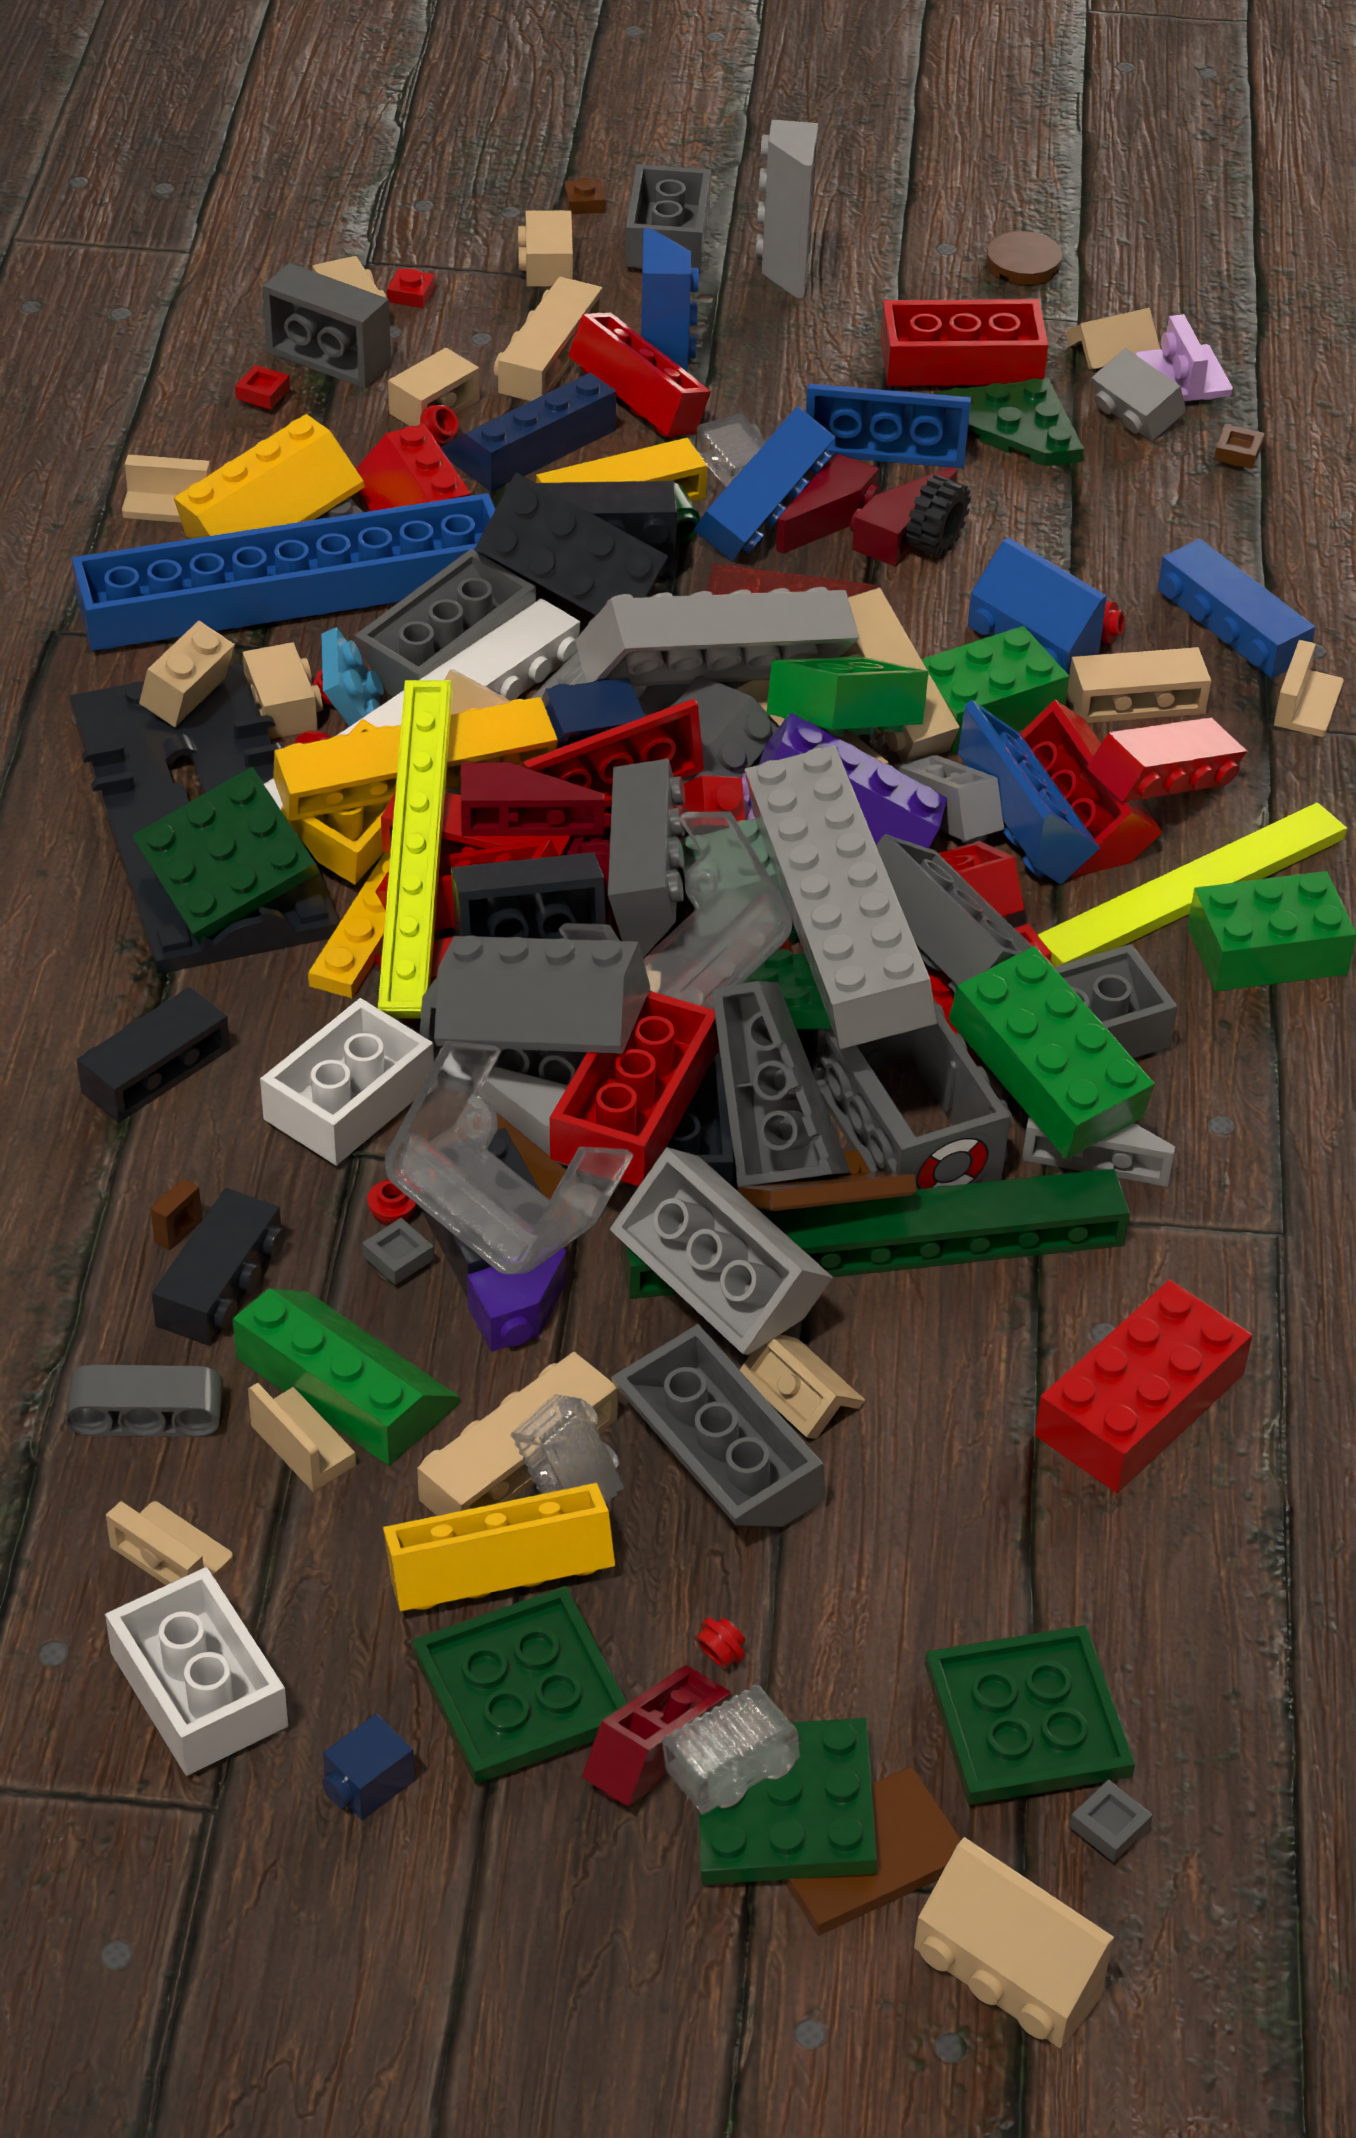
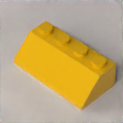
M305 414L272 436L260 441L256 446L234 460L225 463L221 468L199 482L192 484L188 489L173 498L185 535L190 539L315 520L363 489L365 485L363 479L331 431L308 414Z

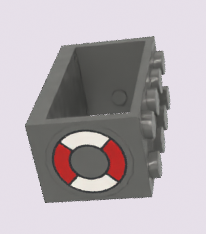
M934 1001L937 1024L843 1049L839 1048L833 1029H815L812 1072L826 1108L853 1150L858 1149L871 1172L884 1171L915 1174L916 1189L1002 1180L1004 1161L1008 1158L1006 1145L1008 1130L1012 1126L1011 1111L1008 1110L1005 1100H999L990 1087L988 1076L983 1067L976 1066L968 1054L963 1037L959 1033H954L947 1023L941 1005ZM911 1061L953 1126L915 1137L874 1071Z

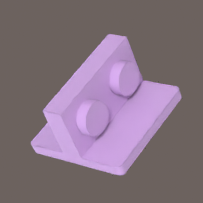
M1184 314L1169 316L1167 332L1162 334V349L1139 351L1135 354L1180 385L1184 401L1212 400L1218 397L1231 396L1232 386L1210 345H1200Z

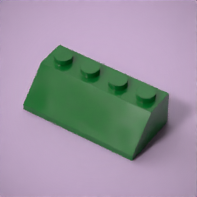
M269 1288L233 1318L236 1358L283 1392L294 1387L328 1424L387 1466L392 1465L460 1404V1396L307 1291Z

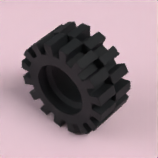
M933 475V478H928L926 485L923 484L920 488V496L915 497L913 502L915 503L914 510H910L908 516L911 517V520L906 525V530H908L906 540H909L908 544L939 557L947 555V551L954 547V540L958 541L960 529H964L966 524L964 518L969 514L970 508L967 506L971 503V496H969L971 491L968 486L939 475Z

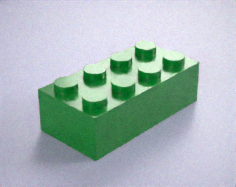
M1036 946L957 985L948 1020L1065 1159L1144 1117L1155 1083Z

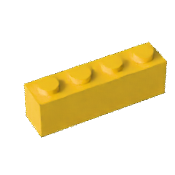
M684 438L536 474V483L674 481V483L684 487L693 502L706 498L707 464L690 440Z
M597 1483L383 1527L391 1583L400 1612L411 1609L425 1610L439 1603L467 1597L481 1598L489 1595L491 1592L519 1586L533 1587L547 1580L571 1575H589L599 1569L615 1566L609 1511Z

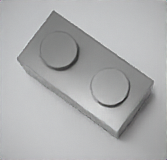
M1127 348L1091 377L1096 394L1094 400L1097 406L1104 413H1113L1120 418L1132 433L1137 434L1139 432L1151 441L1157 438L1186 412L1181 386Z

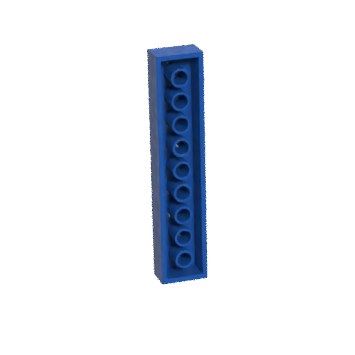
M489 493L72 557L76 598L90 650L112 649L118 646L156 642L161 639L180 637L198 621L214 631L400 602L470 549L475 550L478 541L495 512V507Z

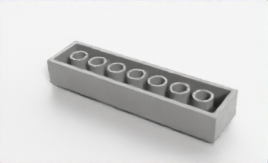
M836 746L812 749L803 754L780 760H770L761 765L746 768L745 774L752 811L839 1048L843 1049L937 1024L930 977Z

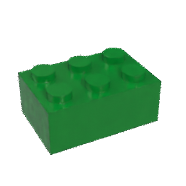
M1025 626L921 659L960 727L949 750L952 754L959 752L964 708L971 699L1017 732L1024 730L1054 700H1057L1064 706L1066 705L1069 675Z
M867 657L772 660L766 714L782 717L785 720L791 712L833 736H843L844 729L851 733L874 734V727L886 732H904V725L923 724L929 671Z
M1327 871L1194 888L1187 928L1215 992L1348 975L1356 942V931Z

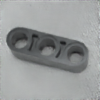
M84 1365L75 1369L71 1374L65 1423L72 1431L88 1436H208L214 1433L219 1426L224 1381L217 1371L202 1366Z

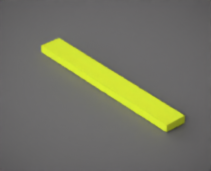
M405 680L378 999V1009L392 1018H421L422 996L431 985L453 695L451 680Z
M1317 802L1038 934V936L1052 953L1051 964L1054 967L1119 948L1190 914L1195 887L1263 879L1344 840L1347 827Z

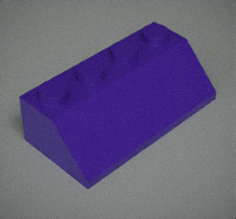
M791 712L765 745L759 765L766 761L780 760L806 753L812 749H823L835 745L875 844L877 845L883 835L887 834L926 848L930 847L940 828L947 797L897 771L894 767L884 764L860 751L852 744L846 743L827 733L815 724L805 721ZM749 797V800H748V804H747V805L752 808V806H751V800H750V797Z

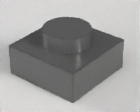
M399 1218L362 1242L363 1257L394 1285L434 1260V1246L402 1218Z
M1108 1779L1071 1814L1069 1827L1112 1862H1115L1150 1828L1153 1814Z

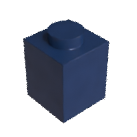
M377 1713L323 1752L325 1778L322 1780V1784L327 1795L338 1807L344 1808L347 1806L361 1821L415 1781L413 1749Z

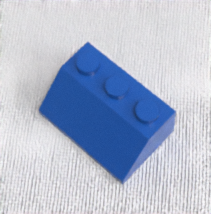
M643 228L641 337L688 373V358L696 359V335L689 334V326H697L698 303L690 301V292H698L699 268H691V251L652 228Z
M1008 537L1002 541L971 592L968 627L987 638L1025 626L1065 672L1070 675L1072 657L1099 655L1107 595Z

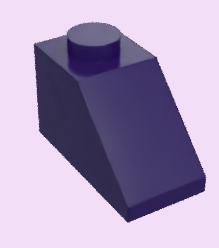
M561 1244L467 1275L468 1309L491 1352L508 1346L520 1345L540 1335L566 1286L565 1248Z

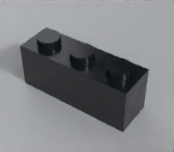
M191 987L186 988L77 1058L81 1093L117 1123H120L230 1050L227 1015Z
M225 1187L151 1293L155 1327L211 1346L222 1329L226 1330L231 1326L233 1318L236 1316L237 1306L245 1294H250L256 1289L261 1277V1271L270 1257H277L283 1247L285 1230L281 1229L280 1206Z

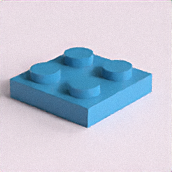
M336 627L321 634L323 692L350 727L380 707V695L384 693L377 673L374 670L368 671L363 664L356 644L352 640L347 642Z

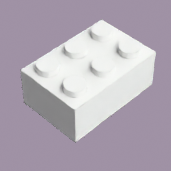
M359 998L260 1078L263 1119L337 1166L434 1084L433 1042Z
M207 1567L105 1614L111 1654L186 1776L288 1727L285 1687Z

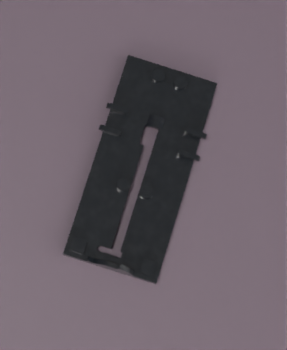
M241 663L229 665L226 678L176 727L139 704L144 681L69 695L72 714L85 750L81 756L83 763H89L94 778L91 788L93 792L98 791L157 975L330 939L339 925V921L321 873H318L247 914V919L226 926L227 928L221 929L207 938L202 936V940L197 943L132 837L134 833L189 803L183 782L173 783L169 770L174 768L173 764L179 756L187 755L192 759L195 775L198 776L203 793L210 791L250 767L254 768L263 784L273 778L274 751L285 747L279 743L271 744L267 728L276 726L272 716L260 715ZM304 846V847L306 848V850L308 851V853L310 854V856L312 857V859L314 860V862H315V864H316V866H317V868H318V865H317V863H316L315 858L313 857V855L311 854V852L308 850V848H307L306 846Z

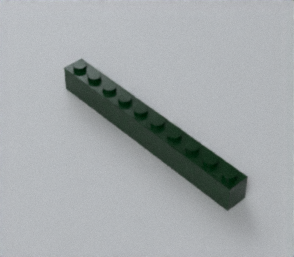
M1116 1169L1087 1170L1068 1174L1039 1175L1020 1179L937 1186L934 1188L916 1189L913 1195L778 1211L758 1209L833 1278L1121 1247L1125 1244L1130 1216ZM621 1241V1258L629 1299L678 1294Z

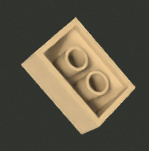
M964 1837L954 1850L918 1917L914 1949L920 1952L922 1958L931 1967L939 1971H948L967 1984L971 1992L979 2000L989 2005L996 2004L1015 2017L1027 2033L1038 2039H1047L1061 2049L1101 1999L1114 1937Z

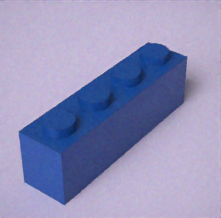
M797 406L707 509L694 531L731 561L742 550L749 554L765 535L760 531L761 527L765 523L772 527L787 508L782 504L789 496L794 501L810 482L805 478L808 472L811 470L817 474L831 458L832 455L826 450L835 439V436Z
M1201 539L1162 557L1157 590L1271 679L1288 671L1299 640L1313 642L1315 632L1313 624Z

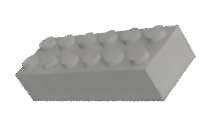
M816 587L806 592H790L786 588H780L768 593L752 594L749 590H738L725 595H712L709 591L697 592L690 596H673L671 593H659L645 598H633L630 594L617 595L609 599L596 617L589 621L588 626L575 639L586 683L605 678L618 679L629 677L634 687L690 684L698 676L715 682L770 680L772 660L837 658L844 654L859 639V634L846 590L828 591L825 587Z

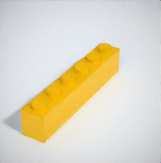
M541 697L526 700L515 699L506 704L481 709L470 708L461 713L451 714L445 789L461 786V763L509 762L518 764L555 750L558 739ZM386 725L372 731L352 735L341 734L327 740L307 744L296 743L275 750L273 778L288 821L390 801L396 791L401 725Z

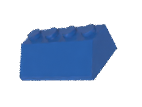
M808 384L806 413L835 436V439L826 450L832 456L837 453L859 460L964 469L971 397Z
M971 699L964 708L958 754L967 767L998 778L1002 816L1007 825L1003 832L1015 846L1020 849L1023 848L1026 853L1022 858L1025 865L1037 877L1042 878L1044 875H1047L1059 884H1062L1099 850L1100 846L1022 735Z

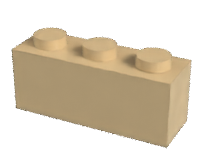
M1199 647L1072 657L1068 693L1075 713L1085 719L1087 723L1206 714L1211 679Z

